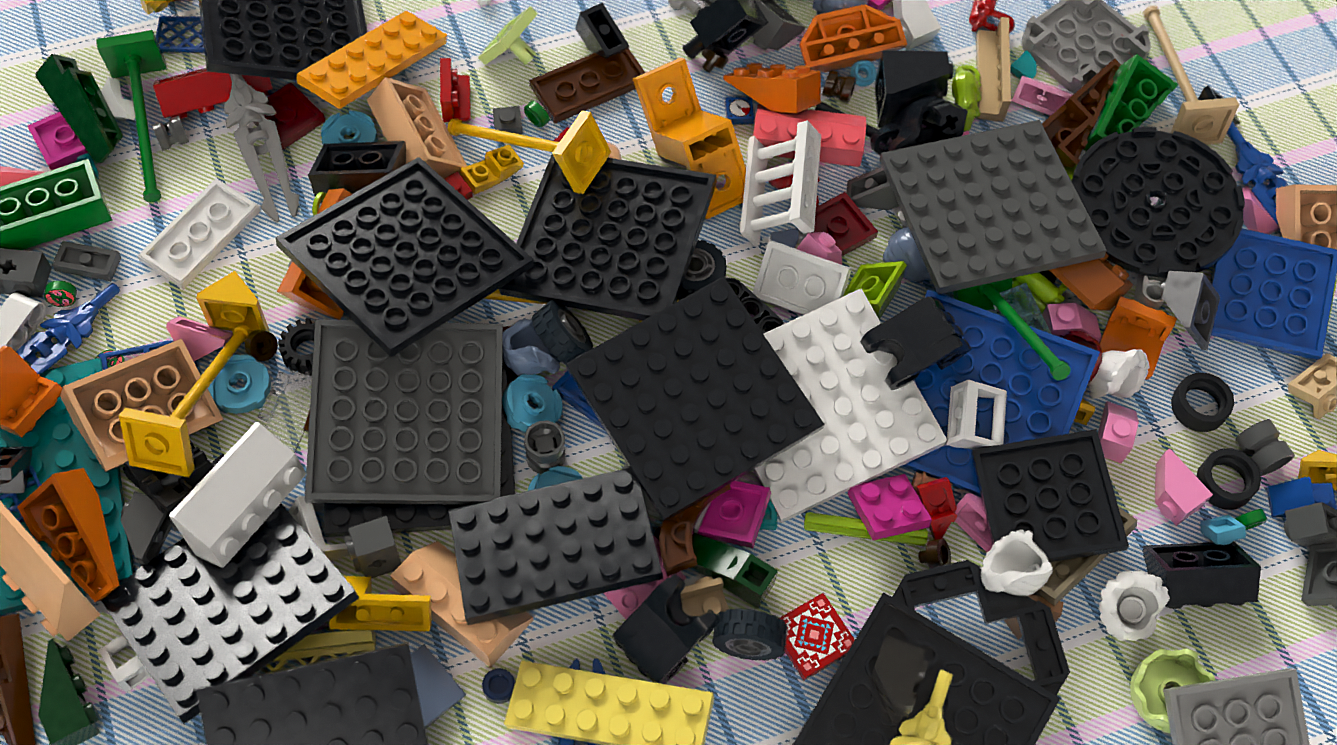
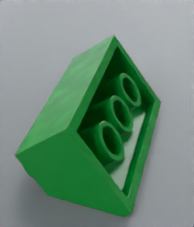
M89 158L0 187V248L25 250L112 221L107 202Z

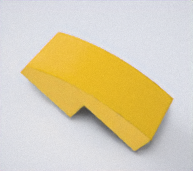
M506 145L486 152L485 160L461 168L460 176L475 195L515 174L524 166V162L510 145Z

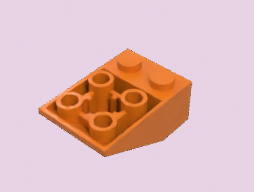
M748 63L746 67L734 68L732 73L723 75V80L772 112L799 113L821 103V71L811 70L810 66H795L794 69H786L784 64L770 65V68H764L762 63Z

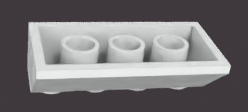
M255 422L170 513L169 517L196 556L224 568L303 479L306 472L291 449L263 425Z

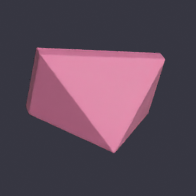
M1022 76L1012 102L1051 116L1073 94L1051 84Z
M1249 186L1243 187L1242 191L1245 200L1243 221L1247 229L1265 234L1278 231L1280 229L1278 224L1265 210Z
M181 316L170 320L166 326L174 341L182 338L193 361L223 347L233 336L231 332Z
M967 493L956 505L955 513L958 517L955 522L988 552L993 544L982 498Z

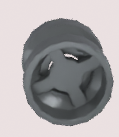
M179 116L170 118L169 122L164 124L160 122L152 124L162 151L170 149L173 144L179 143L182 145L189 142Z

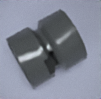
M1270 419L1250 426L1236 437V442L1246 455H1252L1251 459L1259 468L1261 476L1280 469L1295 457L1286 441L1278 440L1280 432Z
M551 421L533 423L527 429L524 436L528 466L538 474L549 471L551 467L563 466L565 462V435L562 428Z

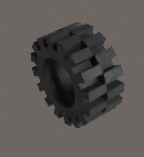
M305 318V324H302L300 319L295 321L296 327L289 324L286 327L288 333L282 331L280 334L282 340L279 339L278 345L284 364L287 368L289 367L292 373L295 374L298 371L299 376L305 377V372H308L311 377L313 353L301 355L296 352L297 347L301 343L309 340L314 341L315 322L312 324L311 318Z

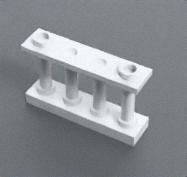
M808 120L798 123L797 135L793 140L765 147L755 136L749 137V146L746 153L747 166L742 216L739 229L740 233L754 246L760 245L761 230L787 223L794 224L803 234L814 232L821 134ZM795 151L793 163L767 170L768 158ZM793 175L791 187L765 193V182ZM791 199L789 211L762 218L764 205Z

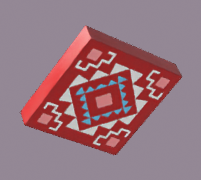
M824 593L779 618L785 621V624L788 626L785 653L803 681L844 658L855 641Z

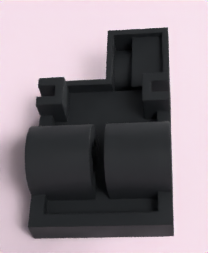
M191 440L190 445L195 470L190 477L130 466L128 461L124 463L122 468L126 477L151 500H154L158 510L162 513H165V510L171 513L213 468L205 453L200 451L198 447L195 448Z

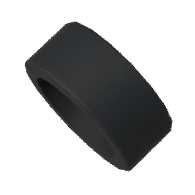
M1194 373L1182 380L1174 391L1171 399L1172 411L1177 420L1185 427L1198 432H1209L1219 428L1230 416L1234 407V395L1221 378L1210 373ZM1195 389L1209 393L1218 404V413L1216 415H1204L1194 410L1186 399L1187 392Z
M1219 449L1212 452L1198 468L1196 475L1213 494L1208 502L1224 510H1235L1245 506L1257 493L1261 484L1260 470L1253 459L1244 452L1235 449ZM1225 465L1236 470L1244 480L1245 489L1241 493H1230L1223 490L1212 477L1211 471L1213 467Z

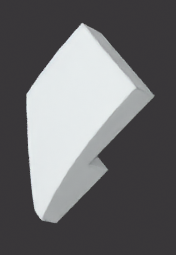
M108 77L101 93L114 118L123 121L127 119L134 120L133 101L123 99L119 80Z

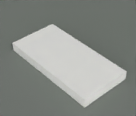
M216 178L137 256L140 262L184 290L261 211L260 206Z

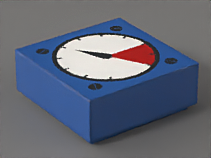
M725 97L726 118L730 119L733 125L754 124L755 118L751 97Z

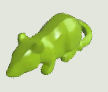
M971 65L959 66L955 71L951 85L955 103L968 111L964 132L970 131L974 117L977 118L981 114L977 104L982 98L979 88L981 86V75Z

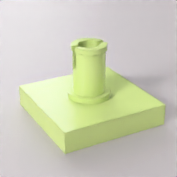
M530 6L504 26L478 58L486 65L509 48L526 65L536 55V52L519 36L538 13Z

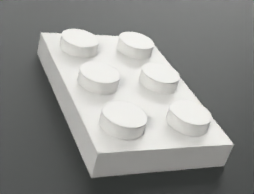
M768 241L753 293L761 300L805 315L843 297L852 268L775 241Z

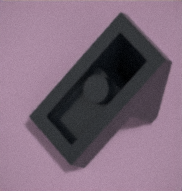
M0 447V493L25 492L32 458V447Z

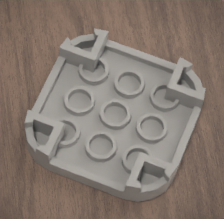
M1061 0L1039 17L1032 16L1029 19L1021 41L1023 51H1028L1034 57L1038 66L1074 94L1114 58L1121 65L1136 54L1146 59L1151 48L1148 37L1150 30L1144 24L1139 28L1135 27L1103 0Z

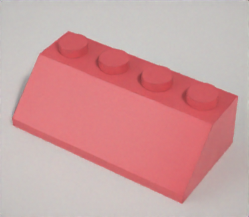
M758 103L753 136L765 147L795 139L798 123L808 120L821 134L819 162L860 167L864 152L866 116L809 109L799 113L772 112ZM795 151L775 157L795 159Z

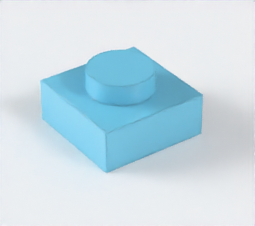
M1230 515L1200 522L1201 533L1217 545H1228L1234 540L1246 538V526Z

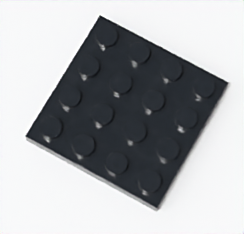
M1097 429L972 449L971 455L992 544L1001 540L1002 537L1008 536L1011 531L1023 530L1026 532L1030 530L1033 533V542L1046 554L1049 562L1113 553L1128 549V540Z

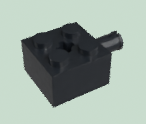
M716 0L710 6L700 9L696 13V17L690 21L697 35L684 44L682 48L685 54L692 60L705 48L729 55L769 22L755 0Z

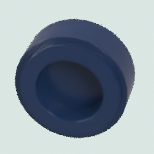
M502 668L489 671L482 681V689L486 699L495 704L506 703L511 699L515 685L513 675L508 670Z

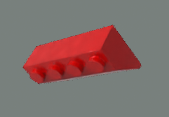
M206 68L154 81L153 88L163 117L173 118L179 116L182 119L188 117L187 112L198 109L199 113H205L215 110V104L226 103L230 98L232 80L228 73L208 72ZM242 75L248 85L255 91L263 92L266 96L269 95L268 90L273 89L271 80L268 77Z

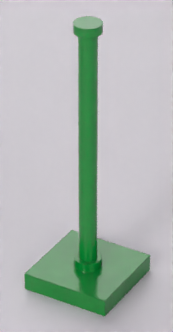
M153 30L96 39L97 49L111 77H130L145 184L143 199L147 202L159 201L161 199V192L157 189L141 74L167 70L165 57Z
M1012 278L953 291V298L984 310L997 308L1050 368V374L1054 379L1063 380L1068 377L1071 371L1070 366L1065 361H1060L1012 308Z

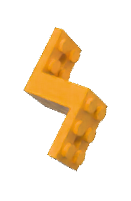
M680 57L633 78L658 156L686 166V169L690 171L716 174L717 178L720 175L725 176L724 186L720 189L715 187L705 219L708 220L743 203L746 167L732 121L701 110L686 59ZM670 87L673 92L672 98L668 102H664L662 93L664 89Z

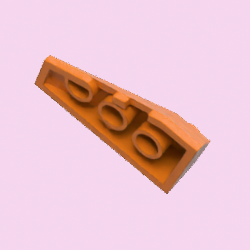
M84 468L53 474L20 503L17 508L31 534L38 541L44 540L51 547V555L56 561L63 560L71 569V577L94 602L101 601L119 586V581L99 495Z

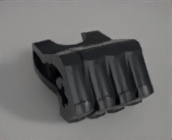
M922 95L913 99V103L903 108L891 122L871 136V149L880 155L883 152L960 137L963 135L968 111L956 103L936 96ZM885 137H890L892 142L881 149V140Z
M930 296L919 300L891 319L870 329L860 340L863 348L869 354L879 350L896 357L897 365L890 369L887 378L884 380L891 390H896L916 380L920 372L935 363L943 370L972 350L970 344L962 338L964 336L962 329L958 325H954L956 323L954 317L949 312H945L946 309L939 300L933 299Z
M677 574L670 576L660 583L612 636L618 647L624 650L628 660L637 665L638 670L645 677L649 676L650 680L654 683L666 684L688 662L686 655L698 642L708 637L720 622V618L712 609H709L706 614L701 616H688L683 611L681 592L685 588L686 583Z

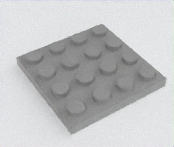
M1287 668L1163 689L1173 745H1310L1296 669Z

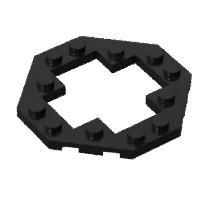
M969 560L905 574L892 597L914 611L916 607L976 593L985 625L1017 618L1035 677L1033 682L1057 696L1070 670L1050 607L1028 596L1011 595L1003 591L995 592L985 589L986 586L983 585L981 580L982 569Z

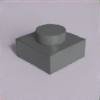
M520 106L492 108L495 130L523 134Z

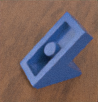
M1303 477L1266 488L1271 517H1286V510L1323 502L1337 510L1332 483H1311L1310 477Z

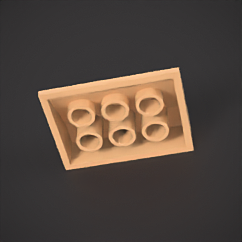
M1294 184L1276 188V218L1282 237L1337 250V185Z
M181 338L65 385L62 388L60 397L73 423L105 472L128 461L119 420L120 413L125 408L170 416L201 375ZM208 388L184 418L187 422L189 435L224 420Z
M0 501V566L6 571L2 579L14 592L20 588L26 594L21 601L33 614L40 611L45 616L41 624L53 637L60 633L67 641L71 640L101 614Z

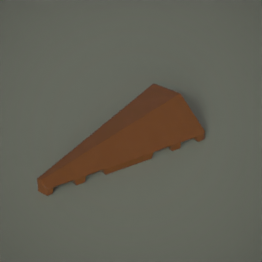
M1115 58L1042 123L1064 167L1074 168L1080 161L1079 157L1087 145L1090 131L1096 124L1105 103L1106 94L1114 82L1113 78L1116 71L1120 68L1121 64Z
M19 613L0 616V735L4 736L8 745H36Z

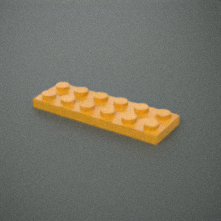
M404 11L297 73V83L336 108L341 109L377 87L385 77H393L445 45L447 34L418 18L413 13Z

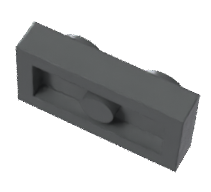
M62 241L52 266L58 272L111 282L122 257L118 251Z

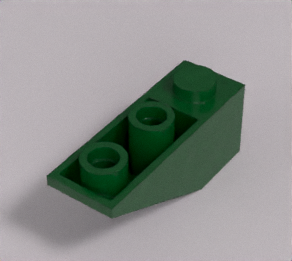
M694 533L692 545L697 565L691 568L706 577L710 576L713 579L721 577L724 583L723 588L759 609L775 584L778 570L751 553Z
M54 639L49 640L47 645L38 717L50 745H79L100 733L96 722L100 720V716L93 703H87L83 693L88 690L79 673L75 675L71 668V665L75 663V659L67 646L61 647Z

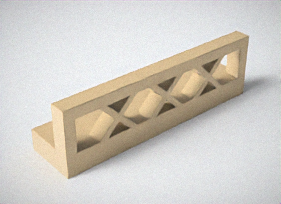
M1001 17L997 31L978 30L976 35V69L981 75V86L979 88L982 97L977 102L981 113L977 117L979 120L1004 122L1011 103L1009 18Z

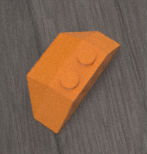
M866 4L815 15L799 43L805 66H810L811 70L821 72L851 67L855 62L861 60L872 62L881 58L883 50L897 51L908 45L900 19L890 17Z

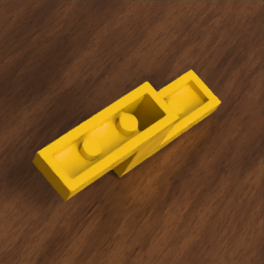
M344 576L357 592L359 599L329 620L330 629L430 632L432 626L431 595L372 594L371 577Z

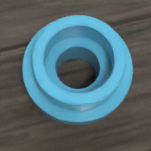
M857 61L850 69V76L857 78L856 85L869 86L876 79V68L870 61ZM859 71L865 72L867 77H861Z

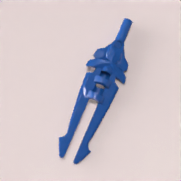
M1232 121L1227 134L1236 146L1235 150L1238 158L1235 166L1238 173L1243 174L1241 179L1244 185L1249 182L1253 183L1254 187L1251 191L1278 224L1276 201L1274 200L1276 188L1289 185L1285 179L1279 178L1276 175L1283 174L1284 171L1273 163L1274 159L1269 154L1260 152L1248 141L1246 142ZM1268 179L1270 183L1265 186L1264 181Z
M111 283L90 302L87 301L71 310L58 311L54 314L53 319H48L40 324V327L47 331L36 332L16 353L31 364V367L41 375L68 354V345L72 343L78 349L83 343L82 338H88L93 332L92 323L99 313L98 310L120 292L119 287ZM53 337L58 341L56 344L51 341ZM37 351L41 354L40 358L35 355Z

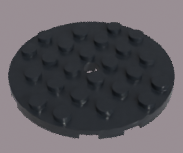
M1136 127L1130 132L1112 133L1096 142L1085 152L1078 162L1071 179L1107 249L1106 253L1109 256L1107 260L1136 274L1167 278L1168 271L1201 272L1217 263L1227 254L1239 236L1244 223V195L1241 186H1237L1235 179L1231 175L1233 173L1231 167L1208 145L1178 131H1174L1172 134L1157 131L1156 127ZM1150 197L1160 198L1163 204H1154L1152 206Z

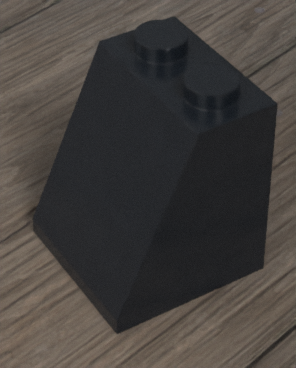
M882 51L874 84L878 128H882L891 122L903 108L913 103L912 100L922 95H930L942 99L947 96V81L953 77V63H949L948 52Z

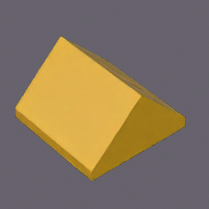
M236 271L231 272L197 293L196 299L209 326L233 331L238 324H244L250 328L251 332L254 330L269 332L270 329L258 299Z

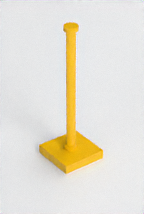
M587 111L580 112L560 142L465 124L459 119H451L448 123L450 135L458 136L463 134L552 152L575 193L584 194L611 154V150L592 113Z
M238 324L233 329V336L170 416L125 408L120 413L119 420L130 466L190 477L195 467L187 422L184 418L240 345L245 342L247 336L251 333L248 326Z

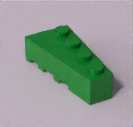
M1138 54L1131 57L1120 65V68L1116 71L1113 78L1114 82L1106 94L1105 103L1094 128L1090 131L1087 145L1083 150L1087 151L1096 142L1112 133L1130 132L1133 128L1139 127L1179 84Z

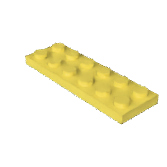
M521 660L504 725L510 729L600 745H704L715 696L713 692Z

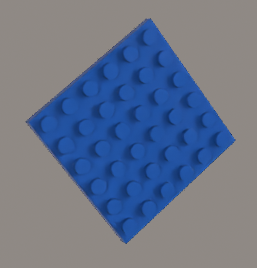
M928 289L925 297L930 296L933 299L939 300L944 305L945 312H949L954 317L956 322L954 325H958L964 333L962 338L970 344L972 349L943 370L936 363L920 372L916 380H914L946 438L951 387L966 380L1007 391L1004 444L1069 434L1100 351L1029 326L1060 361H1065L1070 366L1071 371L1068 377L1063 380H1056L1050 374V368L1005 317L946 295L937 294V292ZM977 398L975 436L989 440L992 437L993 398ZM944 445L902 465L918 473L924 471L926 475L934 478L947 477L952 486L981 497L971 455L972 449Z

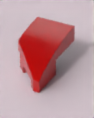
M947 477L917 485L921 502L932 519L929 528L933 540L944 539L943 536L951 522L954 523L958 517L955 513L957 507L951 484Z

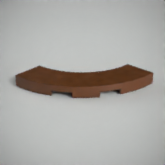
M730 484L669 520L662 521L659 542L662 562L667 577L697 565L692 545L696 522L711 501L724 492L731 490Z

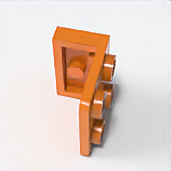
M1120 296L1110 313L1099 343L1102 353L1110 350L1123 352L1132 349L1143 350L1147 355L1150 366L1145 380H1148L1154 373L1163 344L1174 328L1177 318L1168 315L1162 310H1155L1140 304L1134 299Z
M2 346L0 348V428L22 438L35 427L38 419L56 404L62 387L57 382L41 377L11 347Z

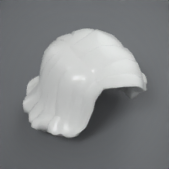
M1132 349L1126 352L1116 350L1103 352L1099 370L1088 384L1090 397L1097 399L1107 394L1122 398L1133 396L1145 383V378L1150 368L1146 353L1141 349Z
M1023 530L1011 531L1008 536H1004L1001 540L996 541L991 550L986 553L981 571V580L983 585L986 586L985 589L995 592L1003 591L1011 595L1029 596L1037 592L1048 581V578L1053 573L1052 565L1049 563L1046 554L1033 542V533L1030 530L1026 532Z
M1123 571L1117 574L1116 580H1108L1106 589L1101 590V602L1098 605L1099 611L1102 613L1099 617L1106 626V631L1109 635H1115L1116 639L1120 641H1135L1152 636L1156 629V616L1170 599L1167 594L1168 589L1162 586V579L1160 577L1145 574L1143 571Z

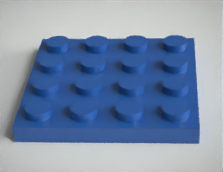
M1241 229L1231 249L1213 267L1210 283L1219 294L1220 301L1211 336L1314 360L1322 358L1337 275V250Z

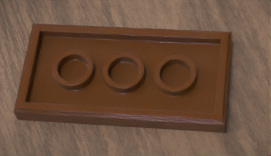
M627 49L607 59L593 53L530 79L529 85L553 123L556 124L579 114L581 111L589 110L635 90L633 78L646 72L632 52Z

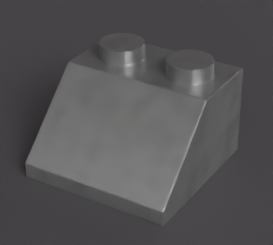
M1168 271L1167 279L1161 285V297L1200 349L1208 350L1220 301L1219 294L1204 273Z

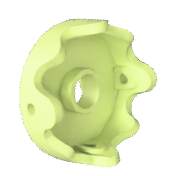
M1159 649L1146 657L1136 667L1130 682V695L1137 712L1149 725L1157 730L1171 733L1163 692L1164 686L1179 687L1215 681L1216 679L1212 673L1207 672L1200 666L1198 655L1193 650Z

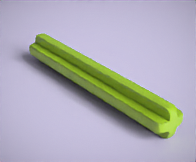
M807 512L805 515L804 529L806 531L872 539L861 519ZM924 528L878 540L925 546L928 539V531Z

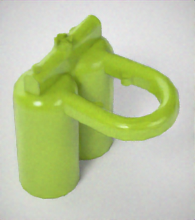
M1040 272L1017 277L1012 284V295L1036 315L1042 316L1047 304L1063 303L1065 298L1062 294L1067 287L1063 283L1057 287Z

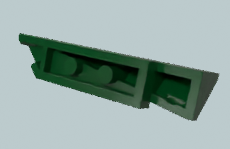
M51 54L36 72L35 77L95 163H103L113 152L114 147L121 140L123 134L92 73L79 70L76 60L73 58Z

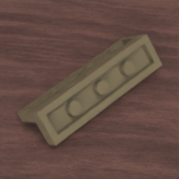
M1119 508L1127 537L1137 527L1138 520ZM1109 553L1049 562L1052 565L1053 573L1043 587L1033 593V595L1041 596L1055 606Z

